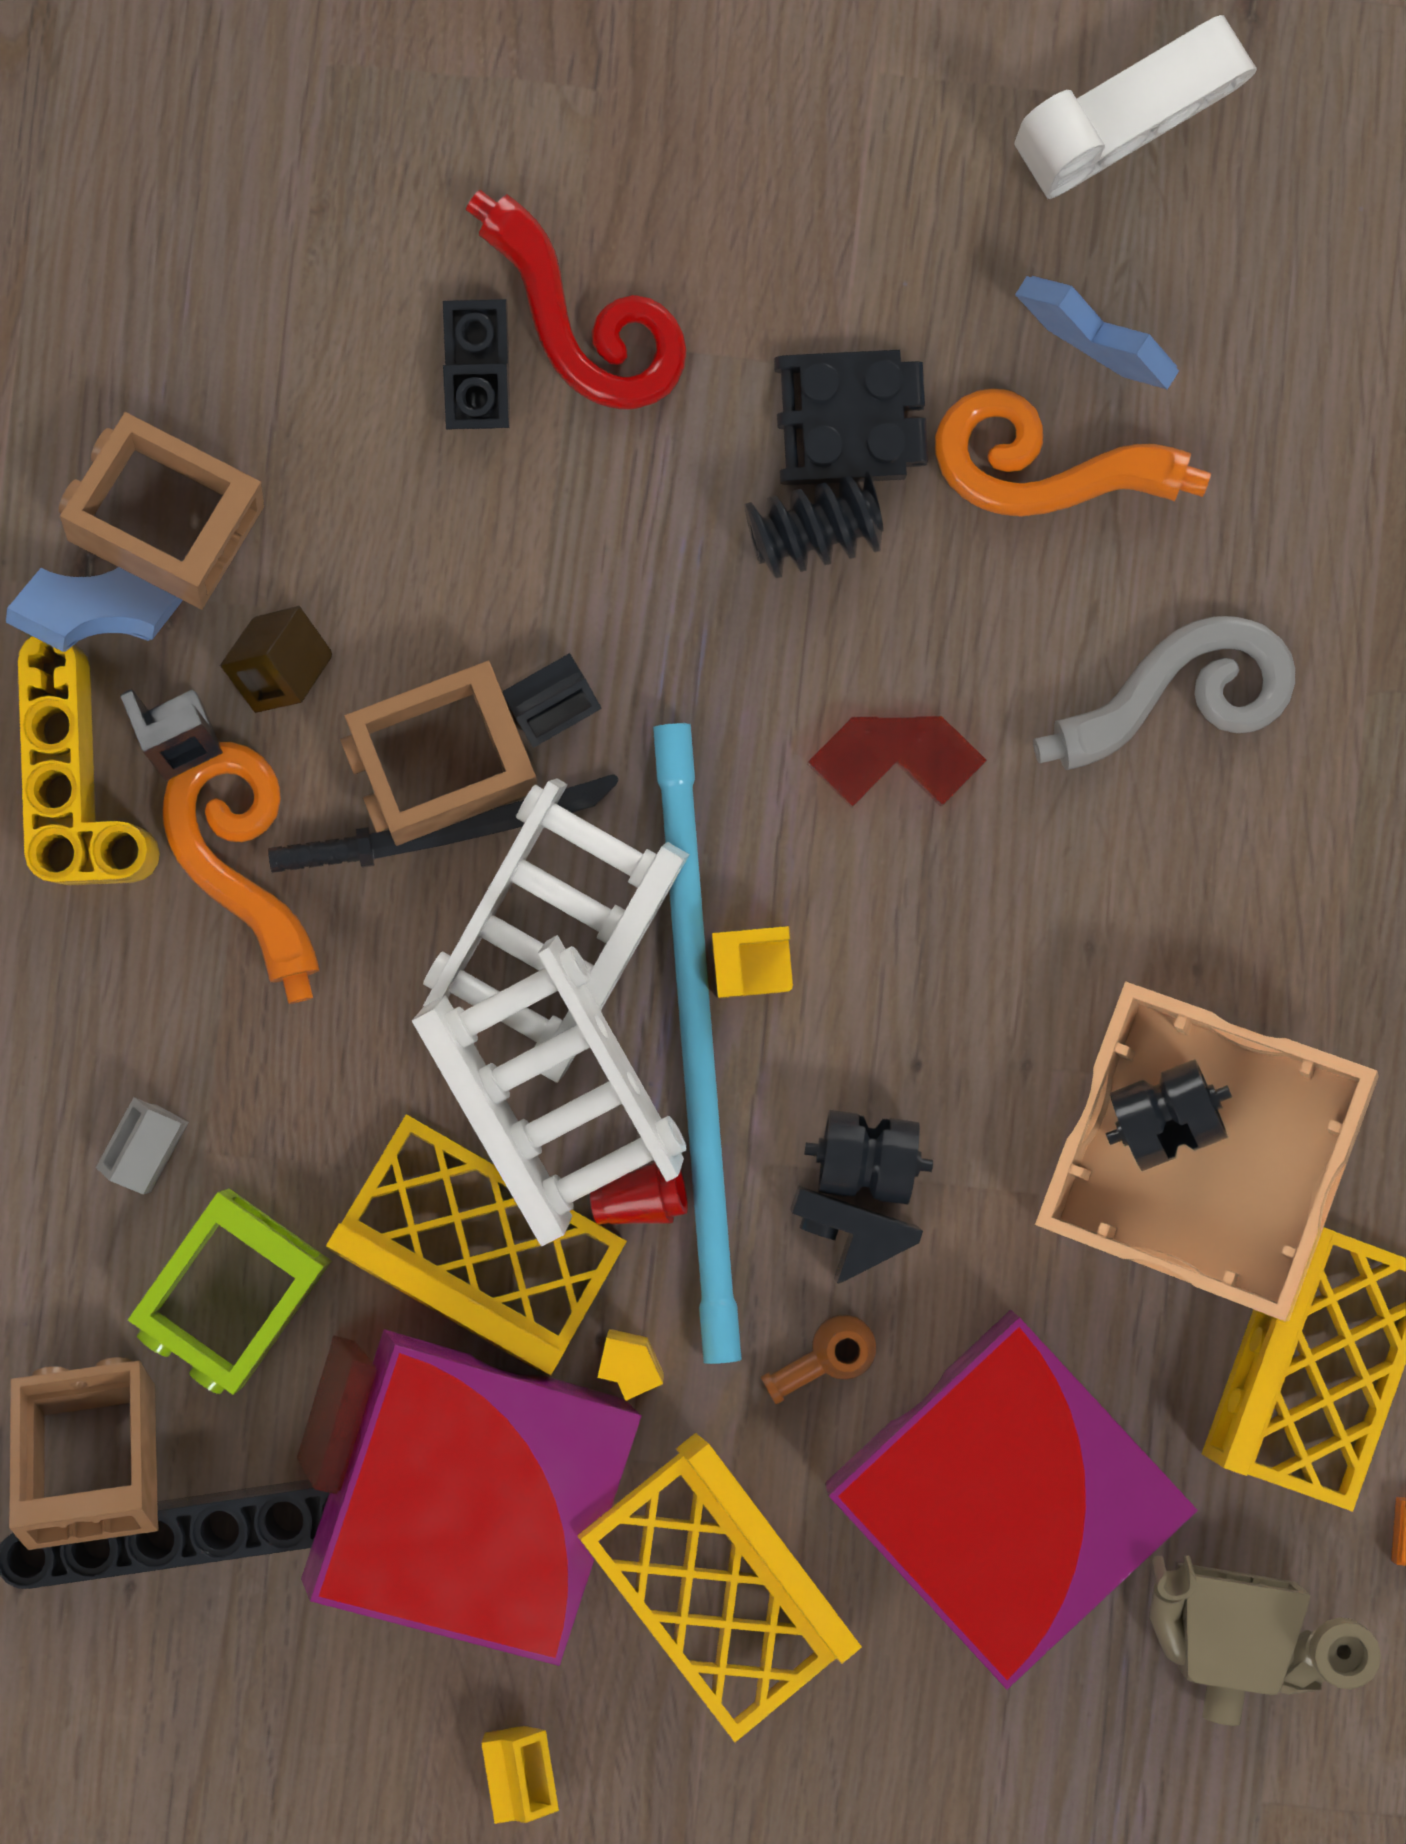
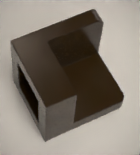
M296 606L254 617L220 666L252 710L258 713L302 703L330 661L332 651L302 608Z

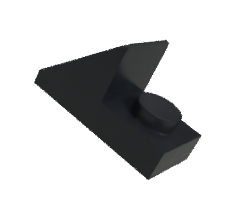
M799 1185L790 1208L792 1214L803 1217L799 1227L802 1230L831 1240H836L839 1230L849 1233L834 1276L837 1284L919 1244L923 1234V1230L916 1225Z

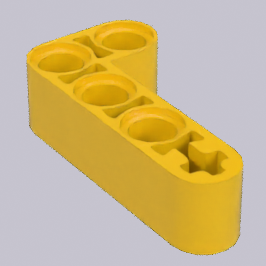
M32 636L25 641L18 657L24 855L27 866L34 875L42 880L64 885L133 883L144 880L153 873L159 861L158 843L152 834L141 827L126 822H96L91 678L88 657L75 644L66 652H62ZM55 653L66 659L65 666L55 668L53 677L44 672L43 667L46 663L54 662ZM56 689L67 694L68 699L54 697L56 696ZM46 693V694H49V695H52V696H44V697H43V694ZM65 712L70 723L69 732L59 743L49 744L44 735L45 723L52 715ZM66 775L72 786L71 796L61 807L52 808L46 797L47 787L57 776ZM131 835L138 845V857L131 866L120 870L113 863L111 856L112 847L121 837ZM67 838L73 845V861L65 870L56 872L49 864V850L56 841Z

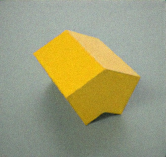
M609 1329L597 1378L617 1382L625 1401L662 1385L664 1372L648 1337Z
M520 1726L485 1732L481 1744L494 1823L509 1821L528 1823L559 1811L546 1730Z

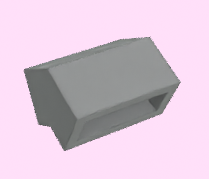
M133 1097L96 1169L109 1181L140 1194L152 1192L189 1122L156 1104H149Z

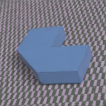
M1026 276L1015 294L1048 331L1122 377L1168 390L1179 372L1176 368L1177 365L1150 334L1103 322L1073 286L1035 276Z

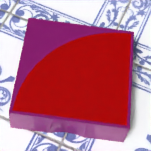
M1011 1309L944 1371L932 1391L919 1404L899 1418L890 1421L825 1482L828 1496L1006 1690L1198 1511Z
M384 1329L354 1417L353 1441L349 1456L339 1478L330 1490L301 1577L310 1602L560 1666L595 1560L577 1535L612 1508L642 1415L623 1398L540 1374L528 1375L503 1371L489 1366L471 1354Z

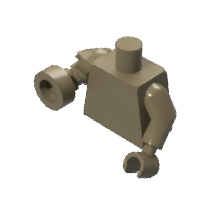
M1184 1555V1563H1176L1174 1571H1166L1163 1556H1155L1152 1560L1156 1583L1154 1584L1149 1619L1166 1658L1178 1665V1669L1188 1681L1207 1685L1202 1717L1208 1721L1230 1726L1240 1725L1245 1691L1266 1695H1278L1279 1692L1291 1695L1319 1691L1322 1688V1683L1325 1681L1337 1688L1351 1690L1362 1687L1371 1681L1380 1667L1381 1652L1378 1641L1365 1626L1353 1619L1338 1617L1327 1620L1315 1631L1305 1630L1300 1633L1309 1606L1310 1594L1295 1581L1192 1565L1189 1555Z

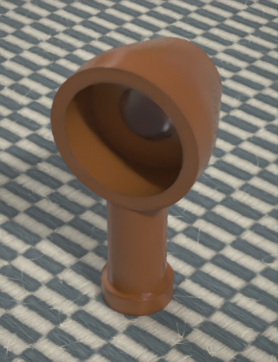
M846 1314L832 1316L817 1328L810 1353L771 1375L769 1372L762 1375L761 1379L774 1403L777 1405L784 1401V1396L825 1373L833 1378L842 1380L856 1378L865 1373L874 1361L876 1355L874 1334L864 1321L855 1316ZM845 1338L855 1340L858 1345L857 1355L850 1361H841L835 1356L836 1344Z

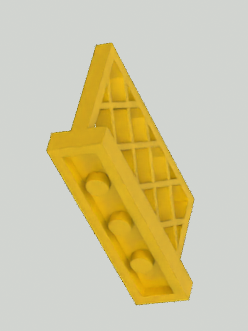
M406 1114L342 1223L338 1224L326 1247L329 1251L550 1377L627 1241L576 1211L570 1210L572 1218L569 1225L573 1226L574 1229L567 1230L563 1236L550 1242L553 1243L562 1279L526 1289L517 1252L541 1245L537 1239L514 1245L505 1209L518 1205L514 1198L502 1200L499 1185L506 1189L508 1188L495 1165ZM410 1134L435 1148L440 1167L439 1172L403 1181L397 1156ZM443 1152L465 1165L447 1169ZM391 1166H393L397 1183L380 1187ZM477 1171L489 1178L495 1203L459 1213L450 1177ZM443 1180L452 1215L415 1225L406 1189ZM399 1191L408 1227L381 1234L360 1222L362 1215L373 1198ZM498 1211L507 1247L470 1257L461 1221ZM454 1223L463 1259L439 1266L424 1259L417 1233ZM586 1234L608 1247L596 1270L570 1277L561 1240ZM410 1235L415 1253L393 1241V1239ZM509 1255L519 1291L492 1298L479 1290L473 1264ZM466 1267L470 1284L447 1271ZM590 1280L577 1302L572 1284ZM565 1287L571 1314L560 1334L557 1335L534 1321L528 1296ZM521 1298L525 1316L503 1303Z
M1323 1227L1290 1320L1283 1321L1253 1309L1201 1454L1225 1469L1245 1476L1251 1475L1353 1512L1406 1365V1301L1388 1310L1376 1281L1397 1270L1406 1272V1258ZM1335 1245L1350 1251L1360 1275L1332 1289L1324 1268L1332 1246ZM1367 1258L1383 1264L1371 1269ZM1365 1287L1377 1316L1349 1330L1337 1301ZM1318 1288L1321 1295L1314 1298ZM1326 1307L1338 1336L1310 1349L1302 1332L1308 1315ZM1400 1319L1396 1328L1394 1321ZM1383 1328L1390 1344L1385 1361L1367 1370L1355 1341ZM1344 1347L1356 1376L1327 1390L1315 1361ZM1297 1348L1299 1355L1293 1358L1295 1349ZM1305 1367L1317 1395L1288 1410L1280 1392L1285 1377ZM1378 1379L1377 1385L1374 1388L1372 1382ZM1361 1388L1369 1405L1364 1421L1345 1430L1333 1402ZM1275 1408L1277 1416L1271 1418L1273 1410ZM1323 1408L1334 1436L1305 1450L1294 1422ZM1283 1428L1295 1456L1274 1467L1255 1462L1263 1438ZM1356 1440V1443H1355V1446H1354V1449H1353V1447H1352V1445H1351V1442H1353V1441ZM1340 1448L1347 1468L1339 1491L1320 1484L1312 1462ZM1301 1468L1305 1479L1291 1475L1290 1473Z
M694 1433L676 1448L679 1454L577 1536L736 1743L831 1662L837 1659L843 1664L860 1650L862 1646L710 1444L697 1433ZM681 1476L693 1491L690 1520L656 1517L659 1492L677 1477ZM647 1502L645 1516L633 1514ZM703 1506L716 1523L701 1521ZM619 1524L643 1526L638 1562L611 1559L598 1541ZM654 1527L688 1531L683 1566L649 1563ZM699 1532L725 1534L730 1540L731 1550L728 1571L695 1567ZM741 1556L754 1573L739 1572ZM621 1571L637 1573L635 1589ZM648 1574L682 1577L677 1612L649 1609L644 1602ZM693 1578L726 1581L721 1617L688 1613ZM738 1583L763 1585L767 1589L769 1600L766 1621L733 1618ZM779 1607L791 1623L778 1622ZM660 1622L675 1623L673 1639ZM687 1625L720 1628L715 1663L688 1660L684 1655L683 1647ZM731 1629L764 1632L760 1667L727 1664ZM776 1633L801 1635L813 1650V1653L793 1670L771 1668ZM699 1673L714 1674L712 1690ZM725 1675L758 1678L755 1701L733 1719L721 1703ZM770 1679L780 1680L768 1690Z

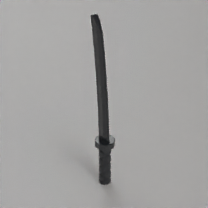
M611 774L566 788L557 805L571 813L594 807L617 785L619 779L616 775ZM524 800L496 807L398 846L395 845L389 830L370 833V828L366 827L356 829V836L345 837L340 840L337 838L325 840V842H308L305 845L300 843L287 845V847L268 848L270 869L272 873L285 871V869L297 870L308 866L312 868L323 866V864H341L346 861L347 863L360 861L362 868L375 866L374 859L445 846L523 827L525 824L516 818Z

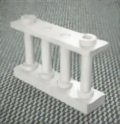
M556 778L548 781L544 789L534 785L516 815V818L525 824L453 953L450 956L442 951L426 975L423 985L432 990L423 1006L445 995L449 998L451 993L474 1006L500 992L464 971L482 938L539 971L545 968L537 954L544 944L495 916L511 885L515 883L599 932L596 938L606 943L595 965L586 960L584 962L591 977V980L585 984L601 1011L690 854L669 842L661 846L657 854L649 849H646L643 854L557 805L568 784ZM543 828L551 830L629 875L628 883L638 889L626 910L618 905L610 909L526 861ZM528 1007L501 1021L537 1042L535 1047L577 1025L570 1011L567 1012L563 1020L554 1015L548 1020ZM575 1056L541 1074L558 1083L568 1070Z
M558 935L547 940L537 953L545 967L544 969L465 1011L461 1007L454 1009L445 995L424 1006L412 1020L541 1247L565 1234L572 1218L570 1210L574 1207L573 1201L653 1160L656 1162L666 1182L678 1177L684 1160L681 1153L686 1151L685 1141L679 1128L670 1116L661 1119L585 983L589 982L591 977L584 960L573 946L565 949ZM559 991L577 1025L498 1067L493 1063L486 1065L474 1045L478 1040L477 1034ZM591 1048L609 1080L608 1082L530 1123L525 1119L517 1120L506 1101L510 1097V1089ZM623 1104L639 1132L640 1138L563 1178L556 1174L551 1177L549 1176L538 1157L542 1153V1145Z

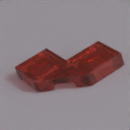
M942 716L901 718L851 717L808 761L807 765L851 808L895 764L942 807L987 760Z

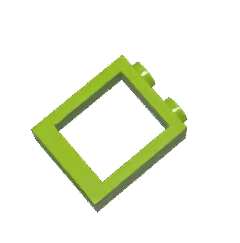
M228 1188L217 1192L128 1318V1321L141 1329L137 1334V1338L149 1349L164 1357H169L173 1352L193 1366L189 1374L200 1385L216 1394H221L225 1389L234 1395L246 1385L332 1261ZM219 1225L295 1278L235 1365H232L158 1312Z

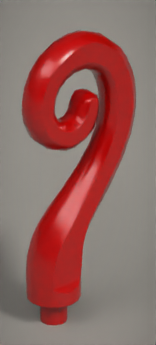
M478 190L469 201L466 211L483 223L479 236L512 262L520 272L541 345L560 377L583 397L597 404L616 409L641 408L655 404L669 395L679 382L685 368L687 350L684 334L674 316L662 304L650 298L636 295L616 299L605 306L595 318L592 329L593 345L604 360L609 364L619 365L627 359V348L619 333L624 326L634 322L643 324L651 331L656 342V352L649 367L638 375L622 377L604 371L583 353L573 335L556 251L547 233L539 222L508 194L496 202L482 190Z

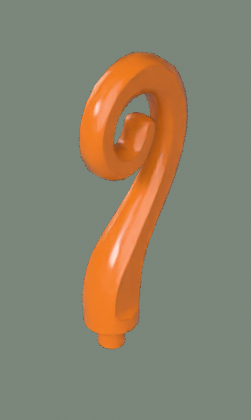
M1005 389L978 390L962 397L947 410L935 434V455L941 473L948 484L971 504L1001 515L1022 517L1046 514L1069 508L1104 493L1119 489L1136 490L1171 501L1176 500L1179 490L1203 497L1211 477L1210 472L1188 466L1191 457L1189 452L1157 444H1134L1118 447L1099 454L1041 481L1013 483L994 478L981 471L972 462L968 451L969 437L979 422L989 417H1003L1011 421L1016 429L1014 442L1011 444L995 445L989 450L987 455L988 462L994 469L1005 472L1020 471L1034 461L1043 445V425L1036 408L1024 397Z
M219 742L223 751L222 754L169 779L163 800V824L169 846L177 862L189 877L208 896L244 921L253 930L263 954L269 980L273 983L283 981L288 1004L310 1000L313 998L308 975L318 972L319 965L308 933L300 920L285 903L273 894L236 872L217 858L206 845L200 833L196 816L198 794L205 783L217 775L234 774L244 778L251 786L254 794L253 805L243 814H234L230 807L218 798L212 799L206 804L205 816L208 826L216 836L222 839L241 843L255 839L267 831L277 818L281 802L278 779L272 767L262 755L248 746L234 742Z

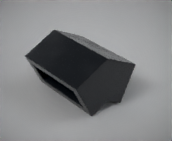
M570 653L502 691L508 706L533 748L602 709Z

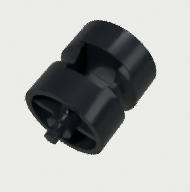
M1196 1059L1162 1072L1160 1082L1155 1086H1152L1145 1080H1141L1110 1093L1118 1121L1115 1122L1117 1129L1106 1133L1110 1145L1120 1141L1123 1142L1124 1146L1129 1145L1141 1171L1175 1159L1178 1147L1185 1144L1196 1151L1228 1138L1218 1110L1223 1108L1221 1101L1232 1098L1230 1089L1226 1085L1215 1090L1213 1084L1208 1085Z
M829 1110L824 1138L819 1137L818 1144L805 1143L804 1155L816 1156V1163H820L818 1193L855 1196L861 1187H869L873 1199L908 1205L915 1177L919 1176L920 1171L932 1172L933 1160L921 1158L922 1152L918 1151L920 1124L915 1121L894 1118L882 1119L876 1128H869L865 1117L858 1113Z

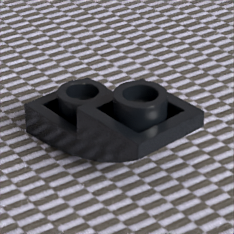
M507 299L443 301L445 349L443 377L446 430L510 428Z

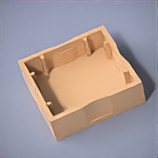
M1125 981L1093 1067L1091 1091L1080 1120L1065 1142L1035 1225L1119 1258L1128 1259L1191 1283L1197 1288L1272 1317L1289 1321L1379 1078L1378 1071L1287 1038L1267 1037L1228 1023L1211 1011ZM1196 1059L1208 1085L1213 1084L1215 1090L1226 1085L1230 1089L1232 1098L1221 1101L1223 1108L1218 1110L1228 1138L1196 1151L1185 1144L1178 1147L1175 1159L1141 1171L1129 1145L1124 1146L1122 1141L1110 1145L1106 1133L1117 1129L1115 1122L1118 1121L1110 1093L1141 1080H1145L1152 1086L1159 1084L1162 1072Z

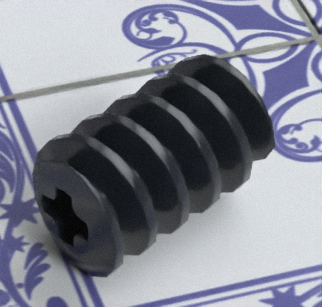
M869 471L865 472L863 491L860 490L851 476L841 478L838 498L826 482L816 485L814 504H811L801 489L794 490L791 493L789 511L786 510L777 496L767 498L765 517L760 515L752 502L744 504L747 524L759 564L766 563L775 578L782 577L784 558L789 556L800 572L806 571L808 554L811 550H815L824 565L831 564L834 544L839 543L849 559L855 558L857 541L860 537L865 538L874 552L881 550L882 532L884 529L877 493Z

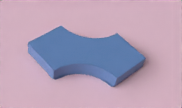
M120 567L105 574L91 577L64 576L40 568L7 607L6 623L62 652H66L79 640L102 633H123L147 641L153 640L183 600Z

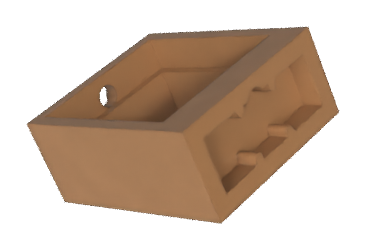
M124 412L114 430L106 428L100 434L91 454L93 464L83 480H73L61 498L59 513L61 514L60 519L67 541L203 610L264 508L261 481ZM134 451L223 495L183 562L94 516Z
M489 660L344 715L352 735L341 738L340 741L353 774L366 771L375 792L363 797L376 832L389 829L396 846L525 797L531 788L537 785L536 775ZM473 695L503 773L400 812L369 734Z
M121 1357L107 1358L99 1361L96 1367L68 1370L62 1367H44L34 1371L32 1376L11 1379L9 1529L28 1550L158 1531L155 1384L140 1360L132 1361ZM130 1403L131 1485L44 1498L45 1415Z

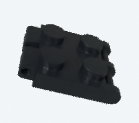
M900 350L782 355L774 358V371L781 373L783 412L777 414V428L784 429L786 468L780 470V484L840 483L841 478L851 476L855 482H864L866 471H869L873 481L905 480L907 476L906 467L927 465L926 418H904V411L924 410L923 362H901ZM794 373H800L802 411H795ZM796 429H803L805 467H798Z

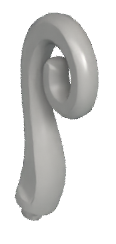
M1217 616L1191 622L1177 629L1160 642L1141 661L1117 695L1108 704L1091 712L1057 720L1054 723L1053 735L1033 739L1036 759L1039 764L1060 759L1064 769L1070 770L1104 759L1119 750L1142 726L1178 671L1192 659L1219 649L1239 650L1253 658L1262 672V690L1259 696L1246 706L1236 707L1228 703L1223 695V688L1225 684L1237 676L1239 666L1234 659H1217L1203 667L1196 679L1194 695L1197 707L1204 718L1219 730L1232 733H1249L1260 730L1276 720L1290 703L1295 685V665L1292 654L1279 636L1265 625L1253 620L1232 616Z

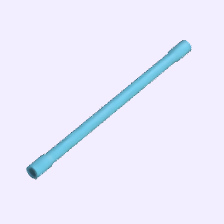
M665 724L653 727L657 782L662 794L665 843L669 842L690 854L670 888L669 895L701 1285L699 1313L703 1363H730L740 1361L742 1358L738 1308L733 1296L693 797L695 770L691 724Z

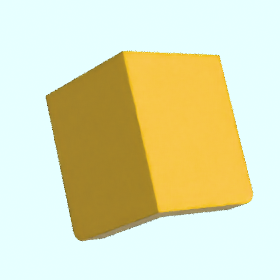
M789 926L712 933L717 997L789 992L792 990Z

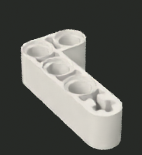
M1219 15L1202 23L1077 99L1071 90H1065L1045 100L1024 118L1014 144L1047 199H1052L1072 189L1229 95L1247 82L1255 74L1257 68L1224 15Z

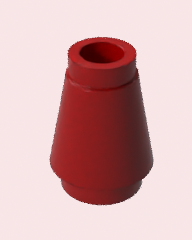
M656 1162L632 1171L590 1193L591 1209L598 1225L606 1223L670 1224L674 1222V1216L684 1215L688 1212L687 1191L681 1169L678 1177L666 1182Z

